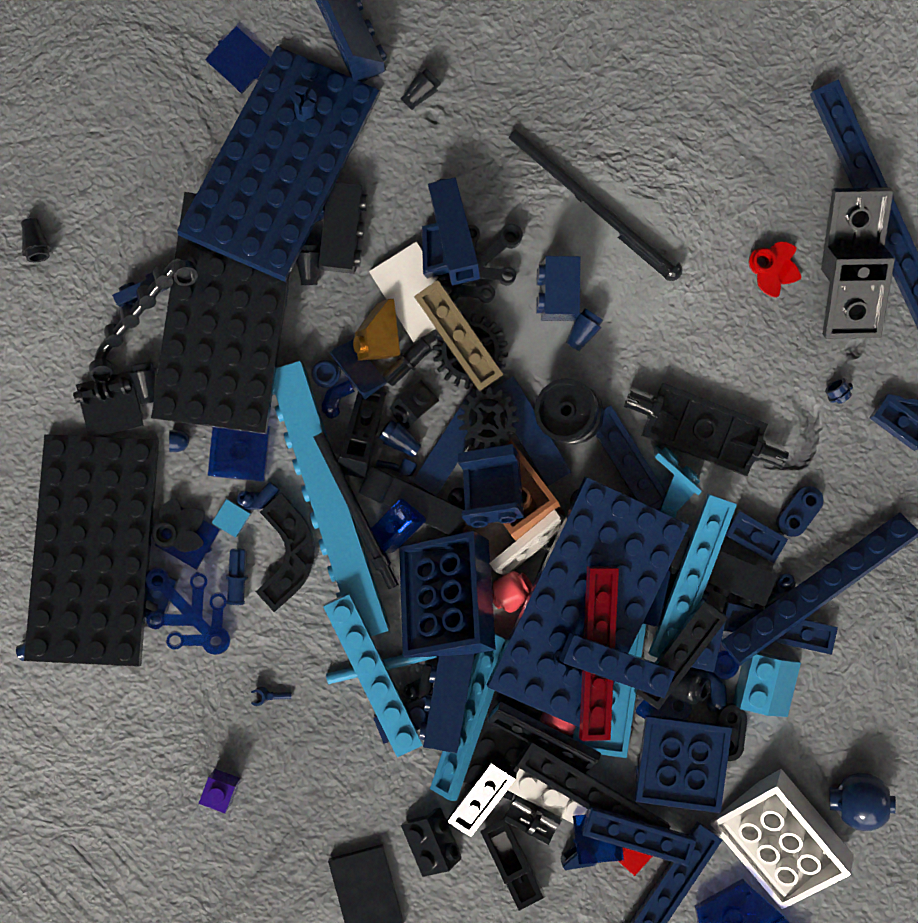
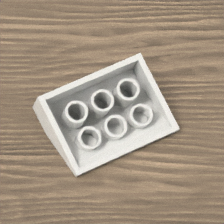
M782 769L757 782L710 822L711 826L781 909L851 875L853 853Z

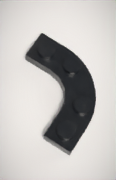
M280 493L260 511L264 518L279 533L284 542L286 553L279 570L255 591L273 612L277 611L302 588L311 573L315 558V544L311 529L301 513L283 493Z

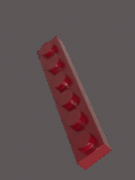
M587 566L584 637L615 648L619 568L616 566ZM582 670L579 738L582 741L611 740L613 680Z

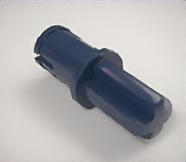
M242 548L230 550L229 574L225 577L228 579L226 603L229 605L245 604V580H248V575H246L247 551Z

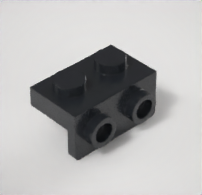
M441 808L434 809L429 815L406 820L401 825L422 877L449 872L461 860L459 847L454 840L449 823L447 822L448 820L445 818Z

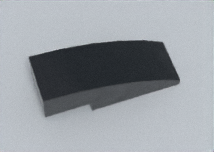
M502 819L481 830L483 839L504 884L507 885L518 911L545 898L546 896L509 824Z

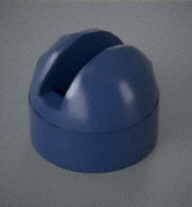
M169 430V452L185 450L189 444L187 434L181 430Z

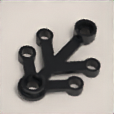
M468 225L469 231L471 230L476 233V237L471 238L476 252V242L479 239L480 231L477 226ZM505 225L501 229L499 239L476 257L480 279L497 280L505 286L514 283L516 272L513 268L504 267L503 269L484 266L506 248L513 249L520 244L523 232L518 225ZM512 234L515 237V241L509 242L505 236ZM509 272L512 275V279L505 280L502 274ZM449 273L443 274L436 279L442 287L449 286L452 289V292L448 295L453 302L460 296L478 298L483 303H489L495 296V289L489 284H484L481 287L462 285L463 283L452 285ZM483 290H489L491 292V297L485 298L482 296L481 292Z

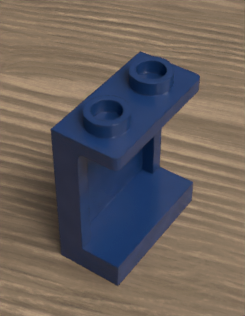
M513 444L458 453V464L463 469L465 510L462 511V518L468 526L481 528L487 526L488 523H512L516 519L524 518L520 456Z

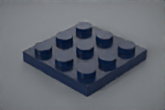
M645 715L635 801L721 813L732 728L726 725Z

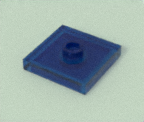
M268 426L267 434L212 427L208 476L265 482L271 426Z

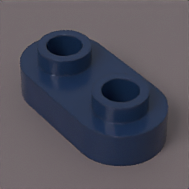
M804 486L796 490L776 519L777 528L783 535L796 537L806 530L823 506L824 499L820 490L811 486ZM809 495L814 499L813 504L810 506L806 504V498ZM791 518L797 520V525L794 528L789 526Z

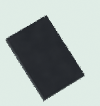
M383 844L329 858L328 863L344 923H404Z

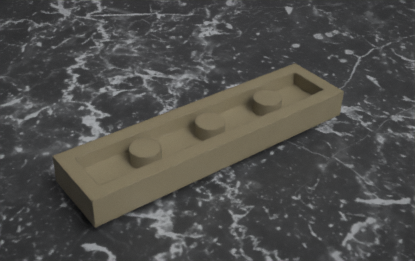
M438 280L414 296L479 391L503 376L501 370Z

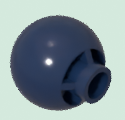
M856 773L843 779L838 788L830 787V810L838 811L841 819L848 826L856 830L873 831L881 828L889 821L890 813L895 814L896 797L890 796V789L880 778L868 773Z

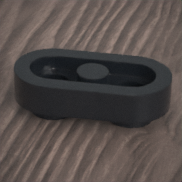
M727 703L725 708L718 711L716 724L732 728L730 740L732 741V746L729 748L728 761H735L741 757L744 751L747 715L744 710L739 709L734 703ZM729 713H735L733 721H727L726 717Z

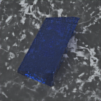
M400 499L371 529L383 553L386 552L388 554L395 552L427 520L405 500Z

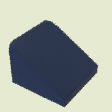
M582 840L577 842L560 858L565 871L597 865L595 856Z

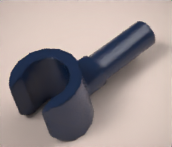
M406 458L403 459L401 465L383 460H377L376 462L377 467L391 469L405 476H412L417 468L416 463Z
M258 687L251 691V693L258 692L262 695V701L254 700L251 702L254 706H260L268 700L292 699V692L273 693L269 692L265 687Z

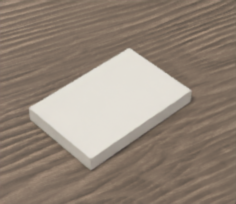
M415 242L369 271L386 300L394 299L396 316L413 343L420 337L423 338L436 330L414 296L439 278L436 276L427 279L423 275L422 250L418 243Z

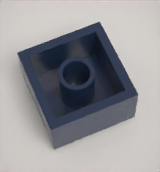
M545 256L543 263L539 264L536 272V285L541 286V293H538V297H536V314H541V321H575L580 315L581 256Z

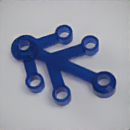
M155 567L149 570L146 576L147 586L153 591H161L182 614H162L160 611H152L147 616V625L151 629H159L162 626H194L201 633L182 635L179 631L170 632L166 643L173 650L179 649L182 646H203L206 652L213 655L225 652L230 645L229 633L222 628L223 609L227 604L225 595L216 592L210 596L209 603L213 609L210 626L203 619L204 588L207 585V577L204 573L196 572L190 578V585L192 587L191 606L169 583V574L164 568ZM155 575H160L163 578V582L160 585H155L152 582V578ZM195 577H203L204 583L201 586H196L193 583ZM215 597H221L224 600L220 606H215L212 601ZM158 615L161 618V622L156 625L152 624L150 618ZM172 636H179L181 641L179 644L173 645L170 643V638ZM218 636L221 638V643L219 645H212L211 639Z

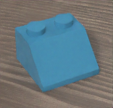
M762 652L757 653L742 664L732 703L742 710L766 716L788 717L801 662Z

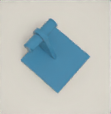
M656 446L653 449L654 457L674 474L660 512L675 518L677 511L694 493L699 495L702 492L699 484L701 480L698 478L699 475L686 465L682 468L678 464V457L670 449L664 447L662 450Z

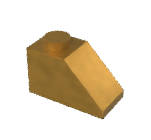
M387 299L377 303L356 330L353 346L358 360L389 359L400 355L394 299Z

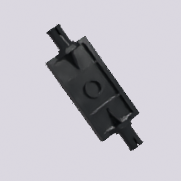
M665 383L661 384L658 394L654 399L630 390L627 398L631 400L625 401V408L647 415V422L641 436L740 475L748 476L751 466L755 461L762 460L782 469L786 461L781 459H788L789 452L766 444L764 433L768 425L767 423Z

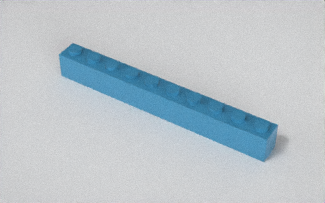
M302 361L276 368L273 395H276L279 404L275 406L276 414L280 422H285L288 431L284 433V438L288 448H293L296 459H292L297 475L302 474L305 485L301 486L305 501L311 502L314 511L310 513L312 524L315 529H320L322 539H319L320 549L323 555L328 554L331 563L330 566H327L331 581L337 582L340 591L336 593V597L338 598L350 592L371 636L389 631L390 626L356 522L313 436L324 432L329 442L305 365Z

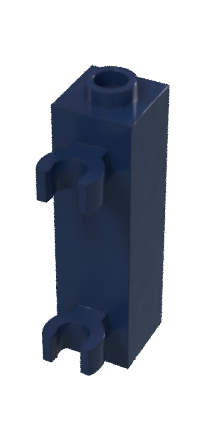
M456 177L439 179L436 182L428 183L430 199L451 284L457 285L480 279L478 262Z

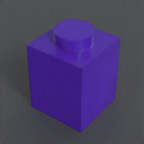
M214 769L207 779L198 804L226 813L232 804L241 778Z

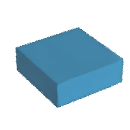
M226 499L212 523L236 538L252 513L233 501Z

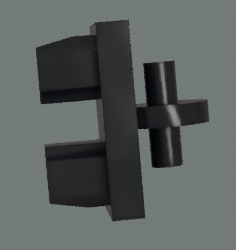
M516 795L504 816V821L549 845L562 818Z

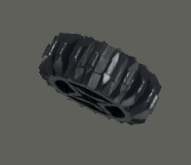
M472 313L471 322L467 323L471 329L478 330L487 336L484 339H480V342L485 348L490 344L493 345L494 362L499 368H505L506 364L500 361L499 357H508V352L500 351V348L507 346L508 343L504 340L500 342L497 340L504 332L500 330L494 334L492 330L497 325L494 321L489 327H486L487 317L483 316L480 323L475 322L476 314ZM436 334L435 339L441 342L442 345H433L432 349L435 352H441V355L433 357V361H443V364L437 368V371L440 373L447 369L449 372L444 377L446 381L455 376V387L459 386L460 380H465L464 387L469 389L470 381L472 380L468 374L461 373L453 367L460 364L455 356L448 359L447 344L441 335Z

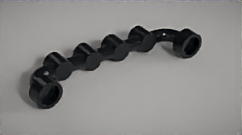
M178 258L171 261L167 266L159 265L153 270L154 282L150 286L142 285L137 288V302L134 305L127 304L121 307V320L118 324H108L105 326V339L98 347L94 361L89 365L90 377L94 382L103 383L112 379V364L106 359L108 353L113 347H118L123 343V335L129 328H135L139 325V316L145 309L153 308L156 305L155 297L162 289H168L173 285V277L175 282L181 286H189L197 280L198 274L193 262Z

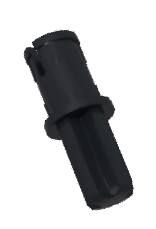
M420 337L404 354L400 353V358L383 374V378L388 384L394 386L411 369L414 371L416 369L415 366L433 349Z

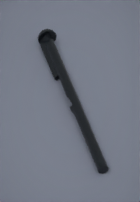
M516 129L510 134L509 139L571 191L578 201H584L597 215L621 235L617 238L660 273L667 281H675L681 277L683 268L680 262L676 266Z

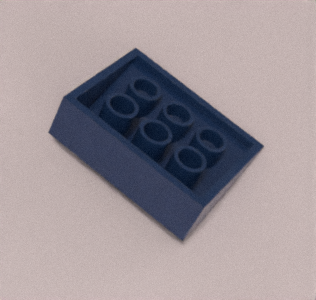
M315 0L353 81L364 82L385 72L384 61L387 60L381 44L376 46L372 39L375 31L370 20H364L360 13L363 10L361 1Z
M475 531L399 547L403 657L469 655L496 650L491 566L489 564V540Z

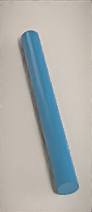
M403 655L383 659L387 670L435 659L437 656L405 658ZM353 667L326 673L328 684L357 678Z

